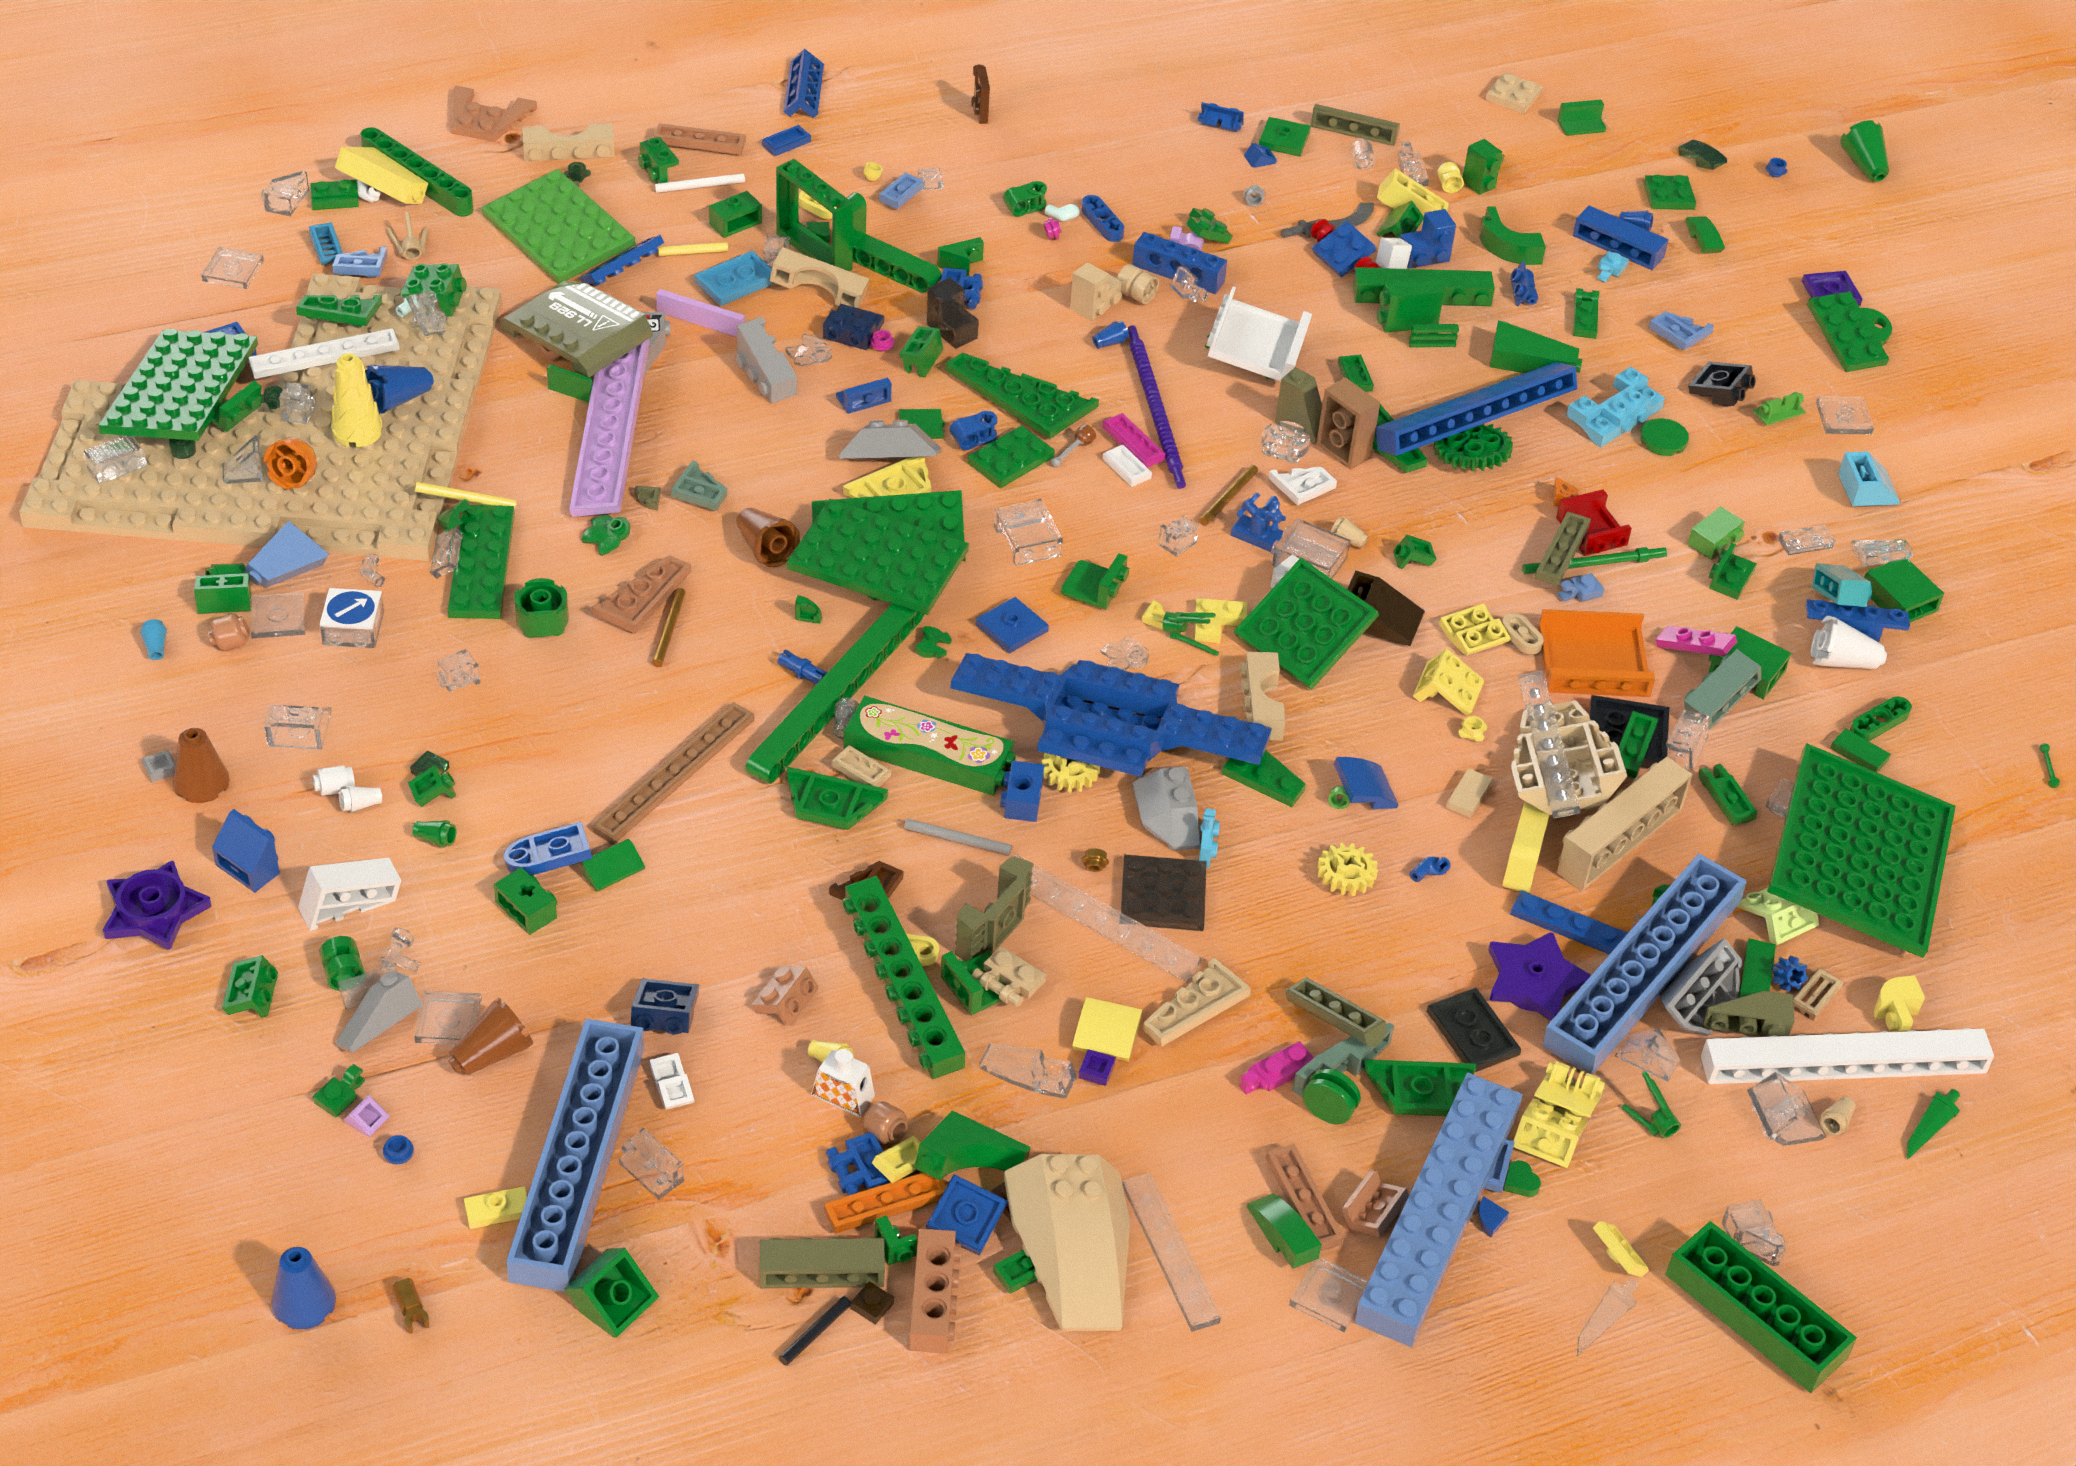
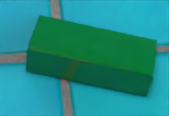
M626 839L593 855L592 859L582 861V874L597 892L645 869V865L630 839Z

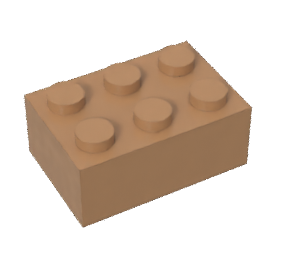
M1346 377L1326 388L1316 445L1350 470L1371 458L1380 402Z

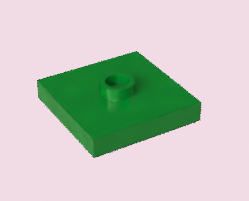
M1269 117L1260 137L1259 145L1265 146L1272 151L1301 156L1310 134L1311 126Z

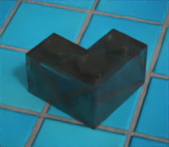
M948 278L928 288L927 325L932 328H939L941 337L957 349L978 339L979 320L964 308L965 289L952 278Z

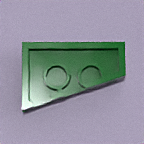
M304 295L296 306L297 315L305 316L309 319H324L333 323L342 322L357 327L367 326L382 304V295H373V299H360V295H351L350 298L337 299L335 295Z
M1267 750L1264 752L1260 765L1229 758L1222 768V775L1290 807L1295 805L1305 791L1306 784Z

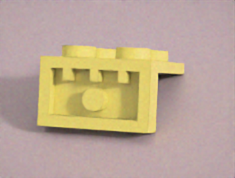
M1446 648L1426 663L1413 697L1422 702L1430 696L1432 698L1439 692L1462 713L1468 716L1472 713L1484 680Z
M1533 1098L1522 1115L1513 1147L1568 1168L1579 1137L1585 1129L1588 1119L1572 1114L1569 1109L1563 1110L1555 1107V1105L1546 1104L1541 1098L1538 1100Z

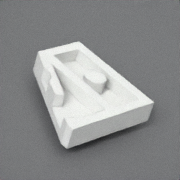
M1311 467L1309 469L1295 468L1291 469V473L1278 474L1277 470L1269 471V479L1297 506L1335 489L1337 480L1322 467Z

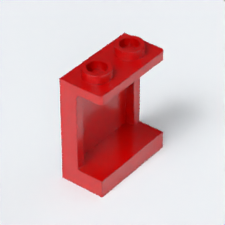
M1604 489L1562 499L1559 503L1556 519L1560 524L1567 511L1591 519L1590 526L1579 546V550L1584 556L1627 546L1632 528L1629 524L1620 526L1606 508L1608 495Z

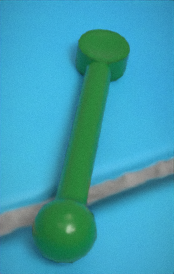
M2043 743L2040 745L2039 750L2044 754L2050 777L2048 785L2052 788H2057L2060 780L2054 774L2049 756L2050 746Z

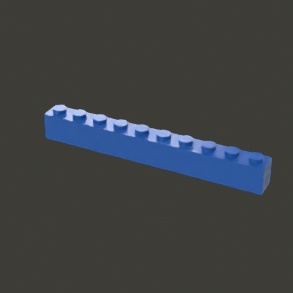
M1555 362L1377 426L1378 450L1393 455H1400L1577 390L1576 366Z

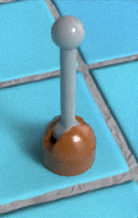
M1087 424L1081 425L1075 434L1076 441L1058 458L1055 457L1051 460L1052 466H1060L1061 461L1079 444L1084 446L1091 444L1096 439L1094 429Z

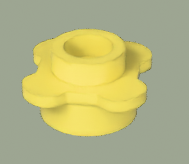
M1469 716L1462 720L1461 724L1463 727L1458 733L1460 737L1477 742L1484 740L1483 733L1487 730V725L1481 718Z

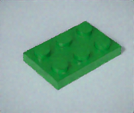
M1021 425L968 456V464L999 488H1003L1054 458L1055 449Z

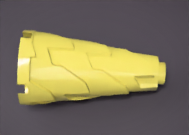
M345 353L337 359L336 363L337 370H335V386L333 387L334 405L332 404V434L334 439L342 445L350 447L349 442H355L356 447L367 446L377 441L382 435V419L379 415L377 403L373 399L371 385L367 382L363 362L354 354Z

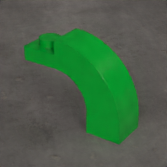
M1488 206L1481 222L1480 240L1484 247L1495 256L1508 262L1521 264L1522 261H1525V265H1542L1546 246L1541 233H1519L1508 229L1501 222L1496 206Z

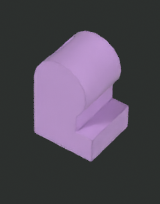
M1173 226L1170 241L1202 251L1204 244L1202 237H1198L1193 232L1188 234L1182 233L1181 227Z

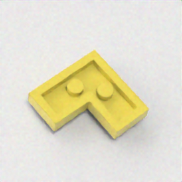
M1196 598L1195 613L1213 612L1216 616L1214 618H1206L1210 619L1209 624L1195 623V641L1220 643L1221 625L1239 626L1247 617V602Z

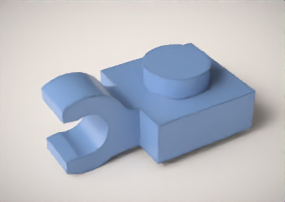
M1590 573L1570 578V581L1561 582L1560 586L1564 591L1558 592L1557 595L1562 601L1578 597L1583 602L1602 597L1605 589L1594 575Z

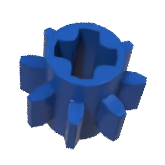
M1790 955L1788 960L1779 957V962L1771 968L1774 974L1772 981L1788 992L1791 986L1800 990V985L1805 980H1808L1805 971L1807 965L1799 962V958Z

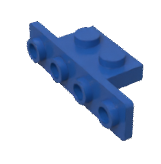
M1810 599L1805 604L1807 618L1823 620L1827 616L1836 617L1877 642L1880 641L1883 628L1906 631L1910 628L1908 612L1899 609L1837 605L1834 602Z

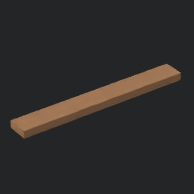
M733 702L592 826L593 833L613 845L617 843L754 721V713Z

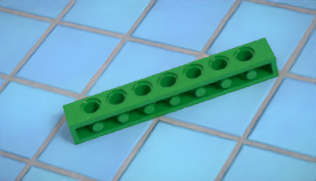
M874 876L845 886L846 898L842 899L847 915H852L855 932L858 937L862 936L865 941L863 945L868 958L873 957L876 963L874 964L876 975L879 980H884L886 995L889 1001L895 1002L897 1006L896 1014L900 1024H906L909 1042L913 1048L917 1047L920 1053L918 1058L924 1071L928 1069L932 1079L964 1069L965 1051L878 877Z

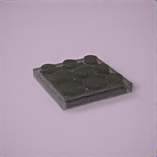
M1124 854L1120 924L1203 931L1207 861Z

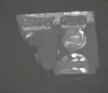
M1907 540L1851 541L1852 551L1863 566L1913 558V548Z

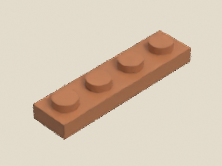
M658 123L654 138L661 137L667 146H678L687 149L694 148L710 152L717 151L728 154L741 155L746 142V134Z
M1295 1144L1267 1151L1266 1159L1290 1206L1302 1217L1321 1242V1251L1342 1245L1344 1237Z

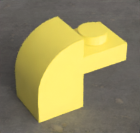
M1915 975L1892 978L1881 988L1874 1007L1875 1019L1885 1018L1887 1028L1892 1032L1910 1031L1914 1022L1911 1016L1918 1015L1925 996Z

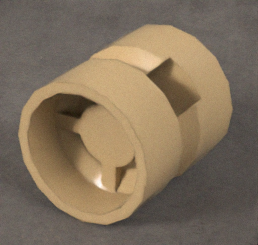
M1132 264L1125 265L1117 277L1118 280L1122 281L1121 292L1126 296L1133 297L1142 304L1149 303L1158 290L1159 279L1150 273L1143 272L1142 269Z

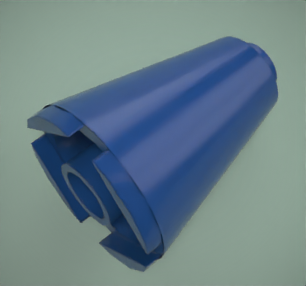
M366 366L367 370H365L367 382L371 385L373 399L377 403L379 414L386 413L430 391L434 383L432 373L425 367Z
M292 1247L286 1250L279 1260L272 1295L273 1312L278 1321L281 1320L292 1329H309L320 1325L325 1321L324 1317L330 1311L332 1313L335 1308L336 1294L334 1287L307 1249Z

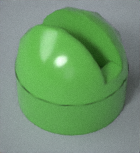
M1339 785L1332 788L1328 798L1329 804L1336 809L1346 808L1350 800L1345 788ZM1338 794L1343 795L1342 800L1337 799Z

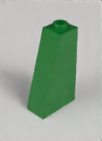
M1498 320L1490 362L1491 368L1527 373L1559 362L1576 366V372L1580 373L1583 359L1578 358L1579 348Z

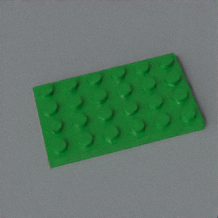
M829 499L787 560V569L928 615L967 554L969 543Z

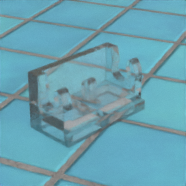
M1682 710L1666 743V747L1669 748V758L1676 762V756H1682L1685 760V769L1693 770L1708 738V715Z
M645 1128L639 1130L638 1134L625 1142L621 1147L625 1154L619 1158V1164L658 1200L684 1182L683 1163Z

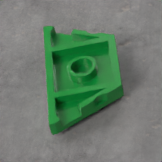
M787 768V780L795 817L849 830L888 798V789L797 768Z
M1365 1059L1363 1069L1394 1114L1447 1116L1467 1072L1475 1074L1476 1064Z

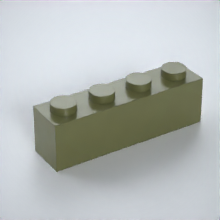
M772 1238L760 1240V1289L864 1287L869 1281L878 1287H884V1238Z

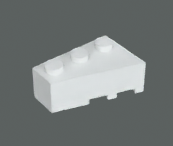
M390 858L309 866L298 909L309 930L312 931L318 929V924L333 918L337 922L344 919V914L360 909L361 913L396 901L401 879Z

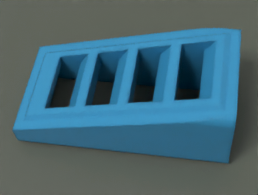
M332 222L309 226V237L321 265L334 263L336 255L343 254Z

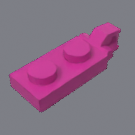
M1299 1041L1253 1064L1248 1068V1072L1241 1076L1239 1087L1245 1094L1260 1087L1263 1090L1271 1091L1295 1079L1296 1072L1308 1064L1314 1057Z

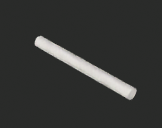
M743 173L655 184V192L745 183V175Z

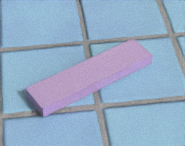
M662 289L656 293L657 312H664L665 315L737 337V325L745 323V315Z

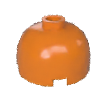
M288 437L270 445L265 452L264 464L267 463L269 469L267 474L276 485L284 489L300 488L315 475L317 457L313 448L307 442L299 438Z

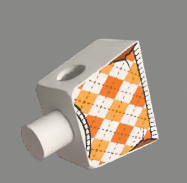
M832 1050L817 1071L811 1096L861 1117L875 1097L870 1067L866 1063L854 1059L849 1050Z

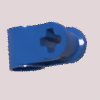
M982 411L972 416L959 418L951 424L950 433L962 450H970L974 447L991 443L997 438V431L995 429L997 415L991 411Z

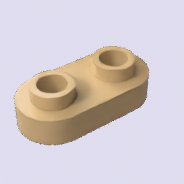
M1511 613L1503 618L1502 624L1511 637L1510 641L1521 652L1532 655L1541 651L1544 638L1524 616Z

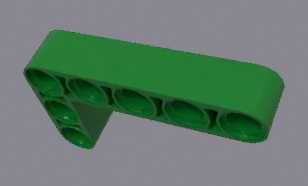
M856 192L851 193L847 197V199L854 203V263L920 293H927L941 280L942 273L934 264L867 235V204L864 197Z

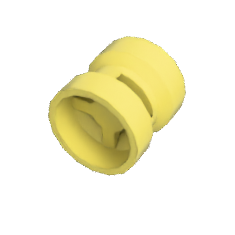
M1447 162L1439 167L1437 173L1443 190L1448 193L1458 192L1464 185L1458 165L1453 162Z

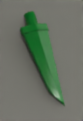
M1950 1089L1945 1096L1936 1092L1932 1097L1929 1106L1907 1141V1160L1960 1112L1954 1104L1960 1097V1093L1957 1090Z

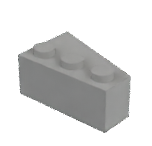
M763 317L737 325V354L735 359L738 367L743 368L749 380L757 385L761 395L766 396L772 404L797 395V376L784 353L779 354L773 345L776 339L773 334L768 336L764 329L766 322Z

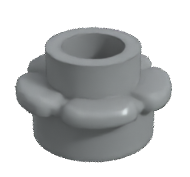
M1251 185L1243 192L1244 201L1250 206H1259L1265 197L1264 189L1258 185Z

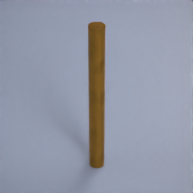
M1250 465L1199 518L1201 525L1206 526L1258 472L1257 466Z
M677 588L652 661V664L656 667H661L685 597L686 591L683 588Z

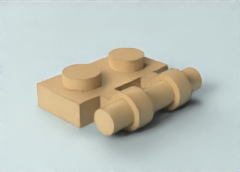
M1002 946L984 962V971L986 973L978 968L972 973V977L980 981L983 989L986 991L992 990L999 995L1000 1000L1007 1004L1012 1003L1017 1007L1024 1000V997L1020 996L1019 993L1029 999L1046 982L1047 976Z

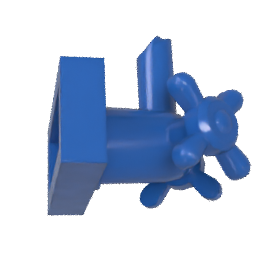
M1255 493L1252 498L1245 500L1241 509L1237 511L1236 514L1240 518L1231 528V536L1275 554L1286 540L1287 532L1278 529V523L1285 521L1286 517L1279 510L1280 503L1276 496H1271L1262 508H1258L1254 502L1259 498L1260 494ZM1247 510L1252 517L1246 516L1243 513Z

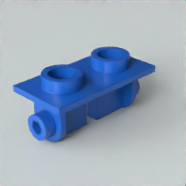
M1201 103L1202 113H1199L1198 121L1202 125L1217 127L1218 121H1222L1220 129L1236 132V130L1240 131L1242 125H1244L1243 111H1239L1236 108L1221 107L1214 103Z
M1522 261L1512 271L1510 276L1516 306H1519L1522 301L1529 305H1534L1538 301V294L1534 288V274L1529 269H1526L1525 261Z

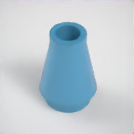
M156 619L145 621L140 629V635L147 649L148 657L151 660H160L165 655L164 648L167 628L162 621Z

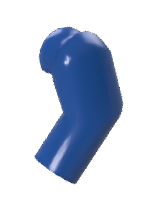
M1426 857L1410 871L1409 875L1413 881L1419 882L1426 875L1445 874L1450 869L1451 863L1445 857Z

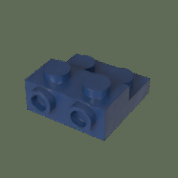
M840 304L836 311L832 310L823 323V339L867 350L874 332L880 330L884 324V315Z
M642 978L631 1006V1026L642 1027L643 1031L664 1030L673 1035L689 1033L693 1021L694 1007L699 995V984Z

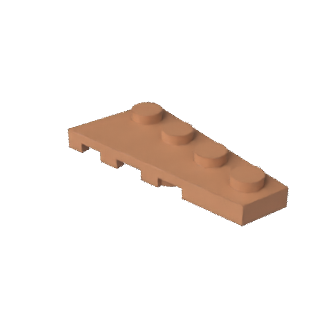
M667 556L646 570L645 576L640 579L634 578L627 583L625 589L619 593L617 591L613 592L608 596L607 601L592 606V615L636 633L691 573V564L673 556Z

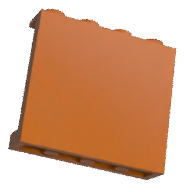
M1542 609L1538 630L1544 638L1541 651L1547 693L1650 697L1655 676L1654 672L1648 670L1641 630L1644 614Z

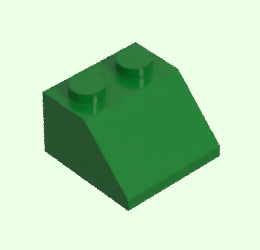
M626 1248L606 1249L564 1288L580 1313L614 1338H617L660 1297Z

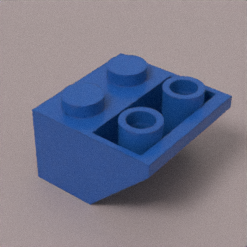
M233 809L229 812L212 846L215 865L255 893L280 874L279 858L276 854L274 843L275 837L268 829H262L255 824L248 815H242Z

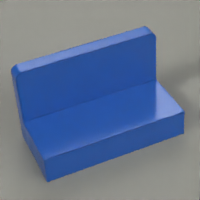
M887 377L837 392L836 398L847 414L891 402L892 383Z

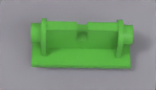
M1793 392L1790 395L1784 396L1783 400L1777 398L1771 401H1764L1759 408L1753 409V412L1767 426L1805 414V411L1800 406L1801 402L1804 401L1802 393Z

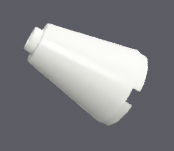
M1825 617L1821 622L1825 624L1823 629L1816 630L1811 646V657L1815 658V661H1812V663L1815 665L1877 669L1886 661L1887 652L1884 645L1836 617Z

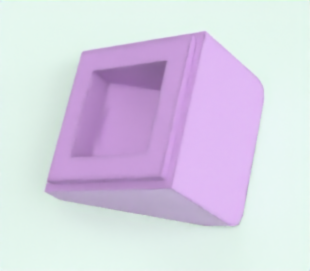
M368 1095L343 1120L354 1129L370 1137L390 1115Z

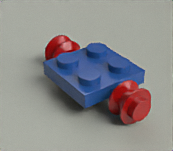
M1327 219L1318 220L1312 225L1311 236L1317 239L1318 242L1312 247L1313 253L1340 277H1343L1353 268V272H1355V267L1379 268L1378 264L1372 262V259L1368 257L1376 251L1375 245L1348 221H1345L1336 229L1334 225L1329 224Z

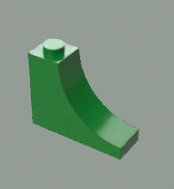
M952 1110L919 1144L914 1168L938 1180L954 1171L972 1167H986L1006 1171L1027 1161L1031 1147Z

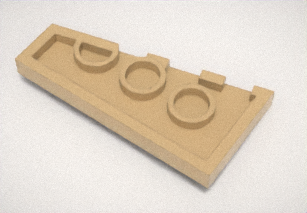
M1213 958L1208 962V968L1203 972L1199 971L1192 977L1193 981L1186 988L1181 987L1175 993V998L1170 1003L1165 1002L1143 1023V1031L1162 1047L1251 996V987L1216 958Z

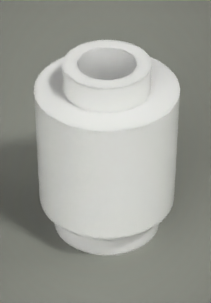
M344 765L317 769V775H313L315 792L320 791L321 796L339 794V790L345 789L346 786H355L352 767L345 768Z

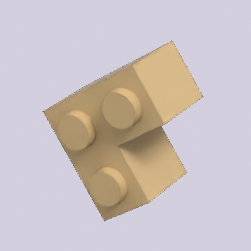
M1088 262L1073 273L1070 310L1090 321L1095 320L1120 301L1122 297V281Z

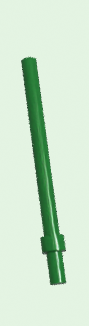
M1641 547L1629 552L1573 558L1568 569L1637 561V563L1648 562L1649 559L1667 557L1666 547L1653 549ZM1541 562L1523 564V574L1536 573Z

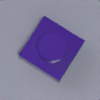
M1088 1049L1080 1067L1078 1078L1106 1086L1114 1068L1116 1057Z

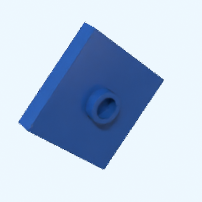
M1013 597L976 618V625L1009 654L1048 632L1049 625L1017 597Z
M953 1174L925 1229L956 1231L955 1243L961 1244V1247L980 1256L1008 1201Z

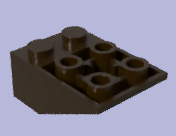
M1355 570L1347 590L1376 609L1379 614L1377 619L1364 633L1411 646L1425 610L1380 577Z

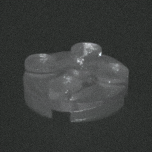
M1279 421V425L1273 427L1270 424L1265 427L1262 433V452L1269 457L1272 456L1280 460H1286L1289 463H1297L1300 457H1303L1309 450L1310 435L1307 436L1305 428L1294 422Z

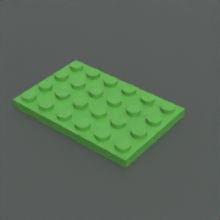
M558 169L481 207L483 215L558 284L636 245L635 237Z

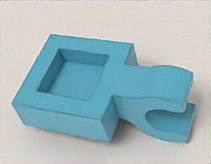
M1608 251L1599 261L1598 269L1602 271L1597 279L1607 282L1611 275L1618 277L1627 267L1629 259L1618 253Z

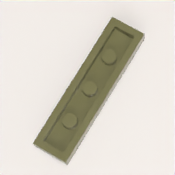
M1567 511L1536 571V580L1559 587L1590 526V518Z

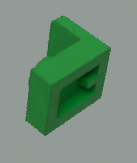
M1407 534L1393 551L1397 566L1402 569L1410 560L1429 566L1436 561L1431 542Z
M436 765L408 782L416 803L421 807L444 792L451 799L456 796L453 788L455 785L453 777L448 771L443 772Z
M887 1215L875 1219L874 1238H884V1258L888 1265L906 1262L917 1255L918 1239L915 1234L901 1238L897 1226L891 1225Z

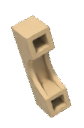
M612 123L589 124L586 130L571 136L556 135L548 131L545 126L522 127L525 162L615 157Z
M783 247L773 263L770 276L771 282L790 289L801 284L821 286L833 295L835 305L840 306V304L855 308H860L869 284V278Z
M1247 652L1246 662H1241L1240 677L1245 678L1242 680V694L1247 695L1244 696V711L1248 712L1246 713L1245 721L1260 723L1272 728L1269 740L1283 741L1285 728L1284 703L1275 701L1265 694L1276 690L1278 686L1280 671L1278 653Z

